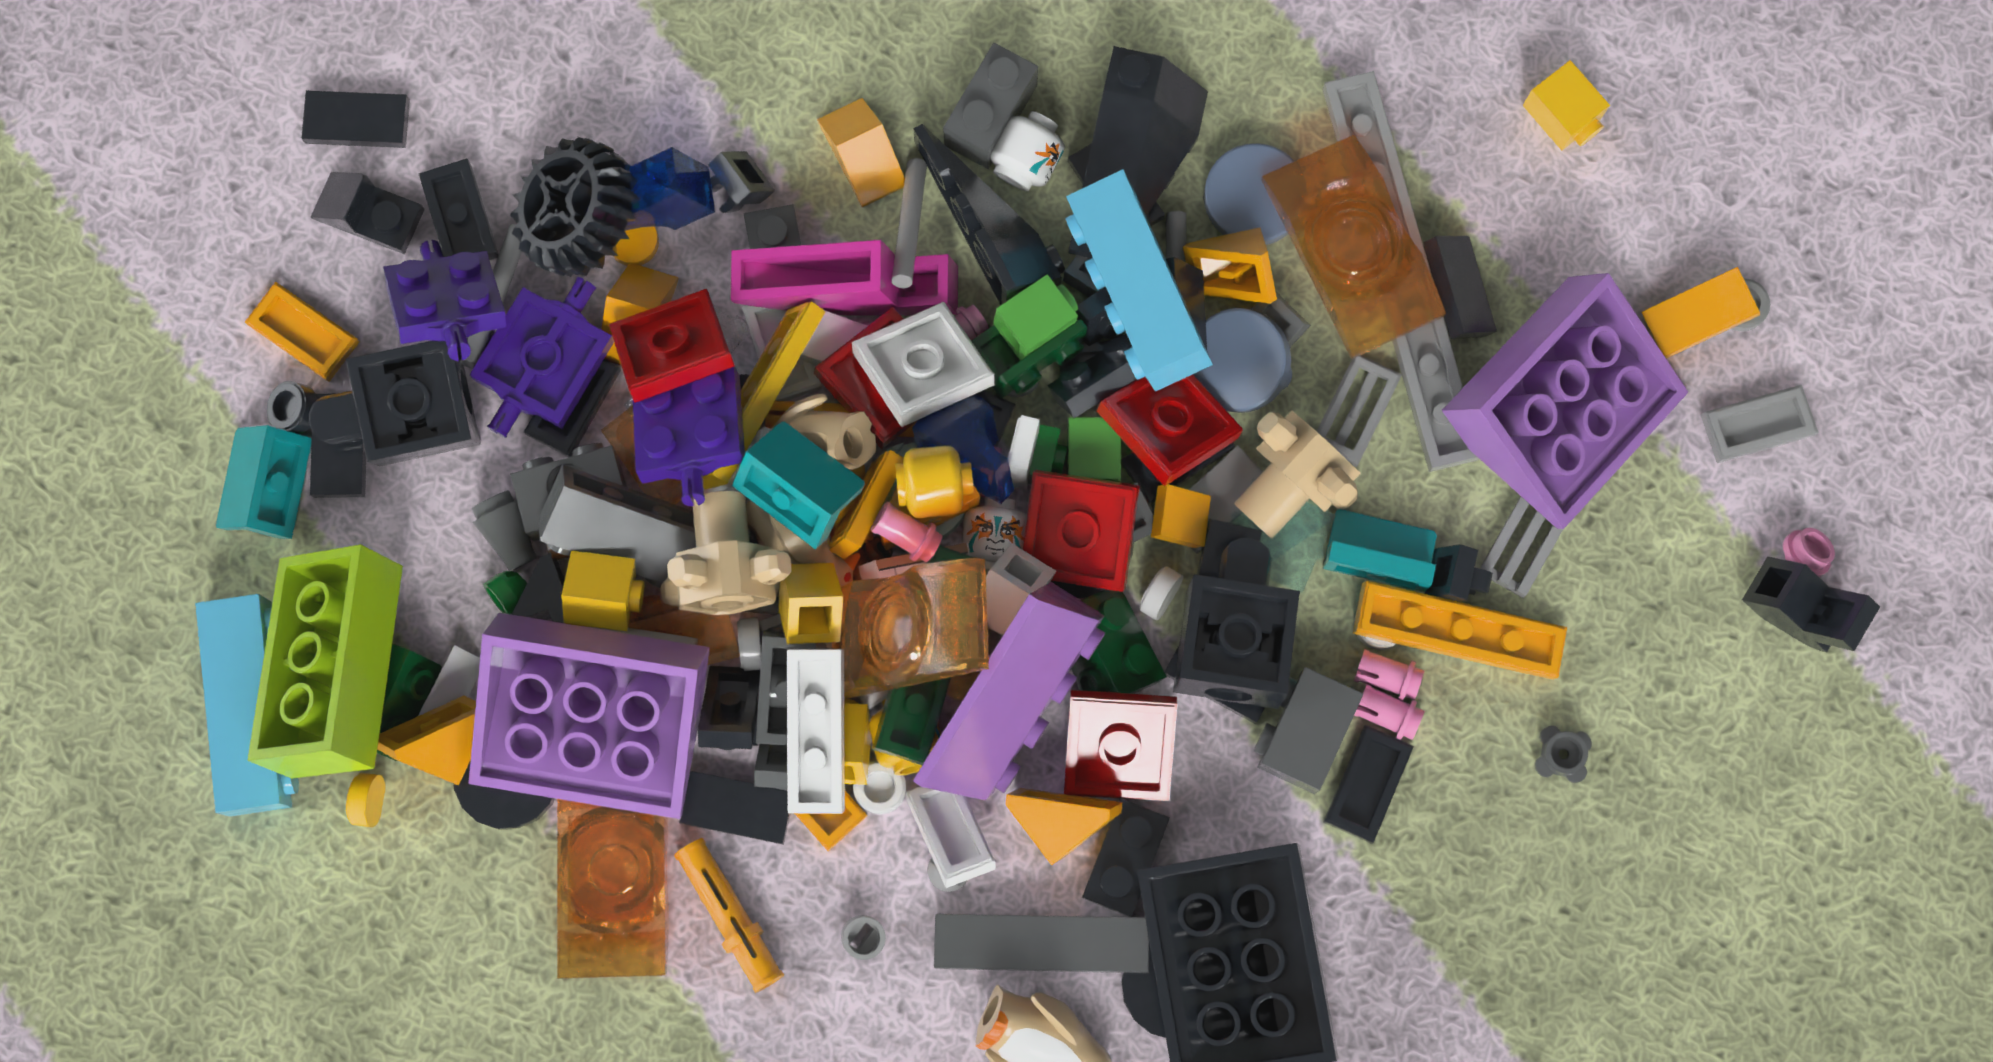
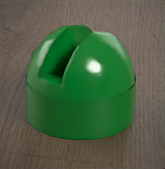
M503 571L483 583L485 591L502 613L511 615L527 585V581L514 571Z

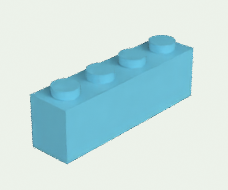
M1122 169L1066 196L1074 213L1065 218L1077 245L1080 246L1087 243L1093 258L1085 261V265L1097 290L1104 287L1107 288L1112 303L1104 306L1116 334L1118 335L1126 331L1132 348L1125 350L1124 353L1136 379L1139 380L1146 376L1156 392L1213 365L1134 188L1124 170Z
M260 594L195 603L215 813L231 817L291 808V794L298 793L299 779L286 777L247 761L272 602Z

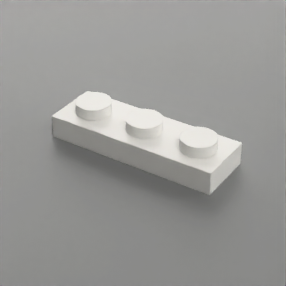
M844 649L787 650L788 813L842 814L845 812Z

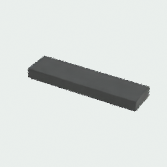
M935 914V969L1149 973L1150 943L1145 918Z

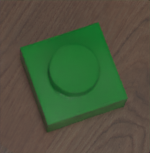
M1040 424L1029 471L1028 484H1032L1033 472L1035 470L1062 474L1068 446L1058 444L1060 428Z

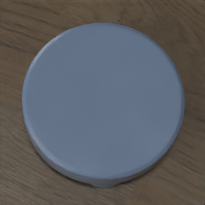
M1245 144L1227 151L1215 162L1206 180L1203 199L1210 221L1222 235L1261 227L1265 244L1268 245L1283 239L1296 227L1305 209L1307 187L1301 169L1285 152L1265 144Z
M1234 308L1218 312L1206 320L1207 352L1213 365L1193 375L1226 411L1245 413L1258 410L1272 402L1282 390L1288 387L1292 379L1289 343L1282 329L1269 316L1249 309Z

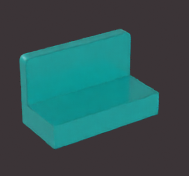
M780 422L746 451L732 487L816 550L828 538L840 511L862 492L865 482L788 423Z
M268 425L237 428L218 511L216 528L223 530H248L274 538L292 539L312 438Z
M1339 509L1334 514L1323 569L1425 592L1433 582L1436 564L1431 562L1437 534L1433 530Z

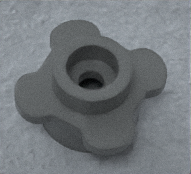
M1556 726L1544 728L1539 735L1543 745L1541 756L1535 761L1537 773L1542 777H1550L1553 774L1563 776L1571 783H1578L1584 780L1587 776V769L1584 765L1588 759V750L1592 747L1589 735L1582 731L1576 733L1561 732ZM1561 749L1567 751L1568 757L1566 759L1559 757Z

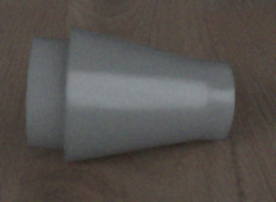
M509 490L490 497L471 508L476 517V520L472 523L504 561L508 571H513L537 558L532 548L530 537L525 533L517 500L514 501Z

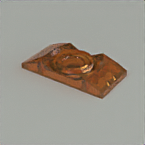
M1351 135L1262 176L1261 181L1351 359L1445 316L1443 304L1425 259L1400 221L1383 177L1355 135Z
M968 558L915 565L902 574L885 578L852 581L841 587L843 594L841 641L832 642V649H844V699L989 669L985 559Z
M557 799V979L667 976L669 937L667 886L668 817Z

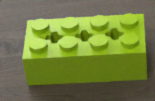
M361 544L279 558L247 761L292 779L375 768L403 570L402 565Z

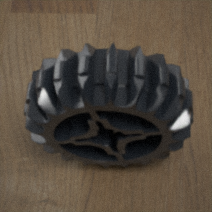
M577 137L575 140L562 138L558 147L546 146L544 159H532L533 170L528 176H520L524 181L521 192L513 195L519 204L510 214L517 223L511 234L520 241L518 249L524 252L537 267L560 276L566 275L571 277L573 274L587 276L591 268L603 269L605 255L618 256L616 245L620 239H629L625 229L629 222L637 220L631 212V207L640 200L632 191L638 180L629 172L630 164L625 162L624 158L619 156V154L615 153L613 148L601 142L597 143L589 138Z

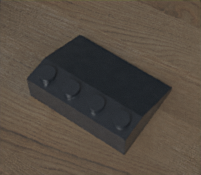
M1298 843L1137 870L1170 1062H1335L1339 1059L1302 855Z

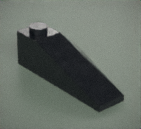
M1113 46L1082 188L1123 169L1148 219L1149 212L1164 189H1167L1181 162L1198 141L1208 91L1164 56ZM1072 235L1068 253L1093 258L1087 243L1078 246Z
M923 124L913 128L915 145L926 162L928 170L1000 306L1047 274L1056 287L1060 285L1062 280L1060 274L1064 273L1065 267L1054 245L1051 244L1045 247L1039 234Z

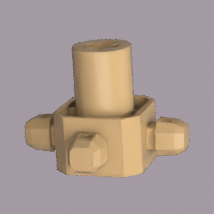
M1291 410L1285 418L1279 413L1270 412L1261 419L1257 429L1263 442L1256 450L1271 464L1234 504L1271 539L1309 499L1324 512L1332 505L1337 509H1348L1357 500L1358 491L1354 481L1361 473L1295 412Z
M735 491L704 493L705 501L699 506L694 499L693 516L696 547L677 552L676 556L668 562V578L661 585L664 603L678 606L679 610L708 615L736 614L774 604L779 596L780 581L784 580L792 571L791 559L786 552L749 543L746 497L742 493Z

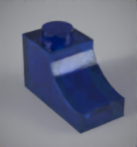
M670 147L630 166L629 172L638 180L632 191L640 200L631 207V212L637 220L629 222L625 231L642 227H669L677 230L715 213L709 167Z
M975 394L919 419L912 427L917 448L952 446L959 454L960 463L971 462L973 486L976 487L979 493L1002 504L1014 491L1008 458L993 447L999 441L994 411L982 397Z

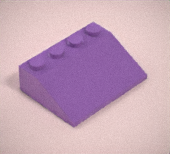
M1602 273L1568 277L1442 409V412L1472 453L1557 529H1564L1687 395L1688 390L1610 274Z
M1052 582L1030 593L913 782L924 788L981 800H987L994 793L995 789L1005 793L1021 768L1020 765L1013 762L1021 748L1025 744L1033 749L1049 724L1048 721L1042 718L1048 705L1052 700L1061 704L1075 683L1077 677L1069 673L1080 655L1089 660L1104 637L1105 632L1097 628L1104 615Z
M498 613L482 634L469 784L680 819L684 807L703 703L710 647Z

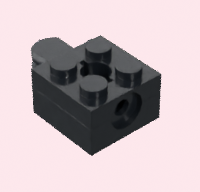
M432 340L346 359L352 390L319 398L312 404L309 412V425L312 432L321 441L338 446L363 440L367 462L379 467L481 445L464 365L460 361V350L457 347L459 361L452 360L448 355L445 341Z
M1239 538L1232 541L1221 555L1218 578L1193 575L1186 591L1173 693L1275 709L1279 708L1287 696L1300 591L1269 586L1272 558L1268 547L1262 542L1253 538Z

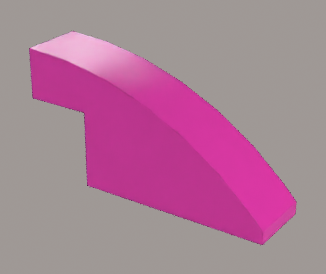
M882 240L732 250L730 300L736 304L785 311L812 301L825 311L847 316H881L892 307L901 316H912L945 302L951 313L957 315L958 265L948 254L916 256L912 285L908 288H898L892 284L895 254Z

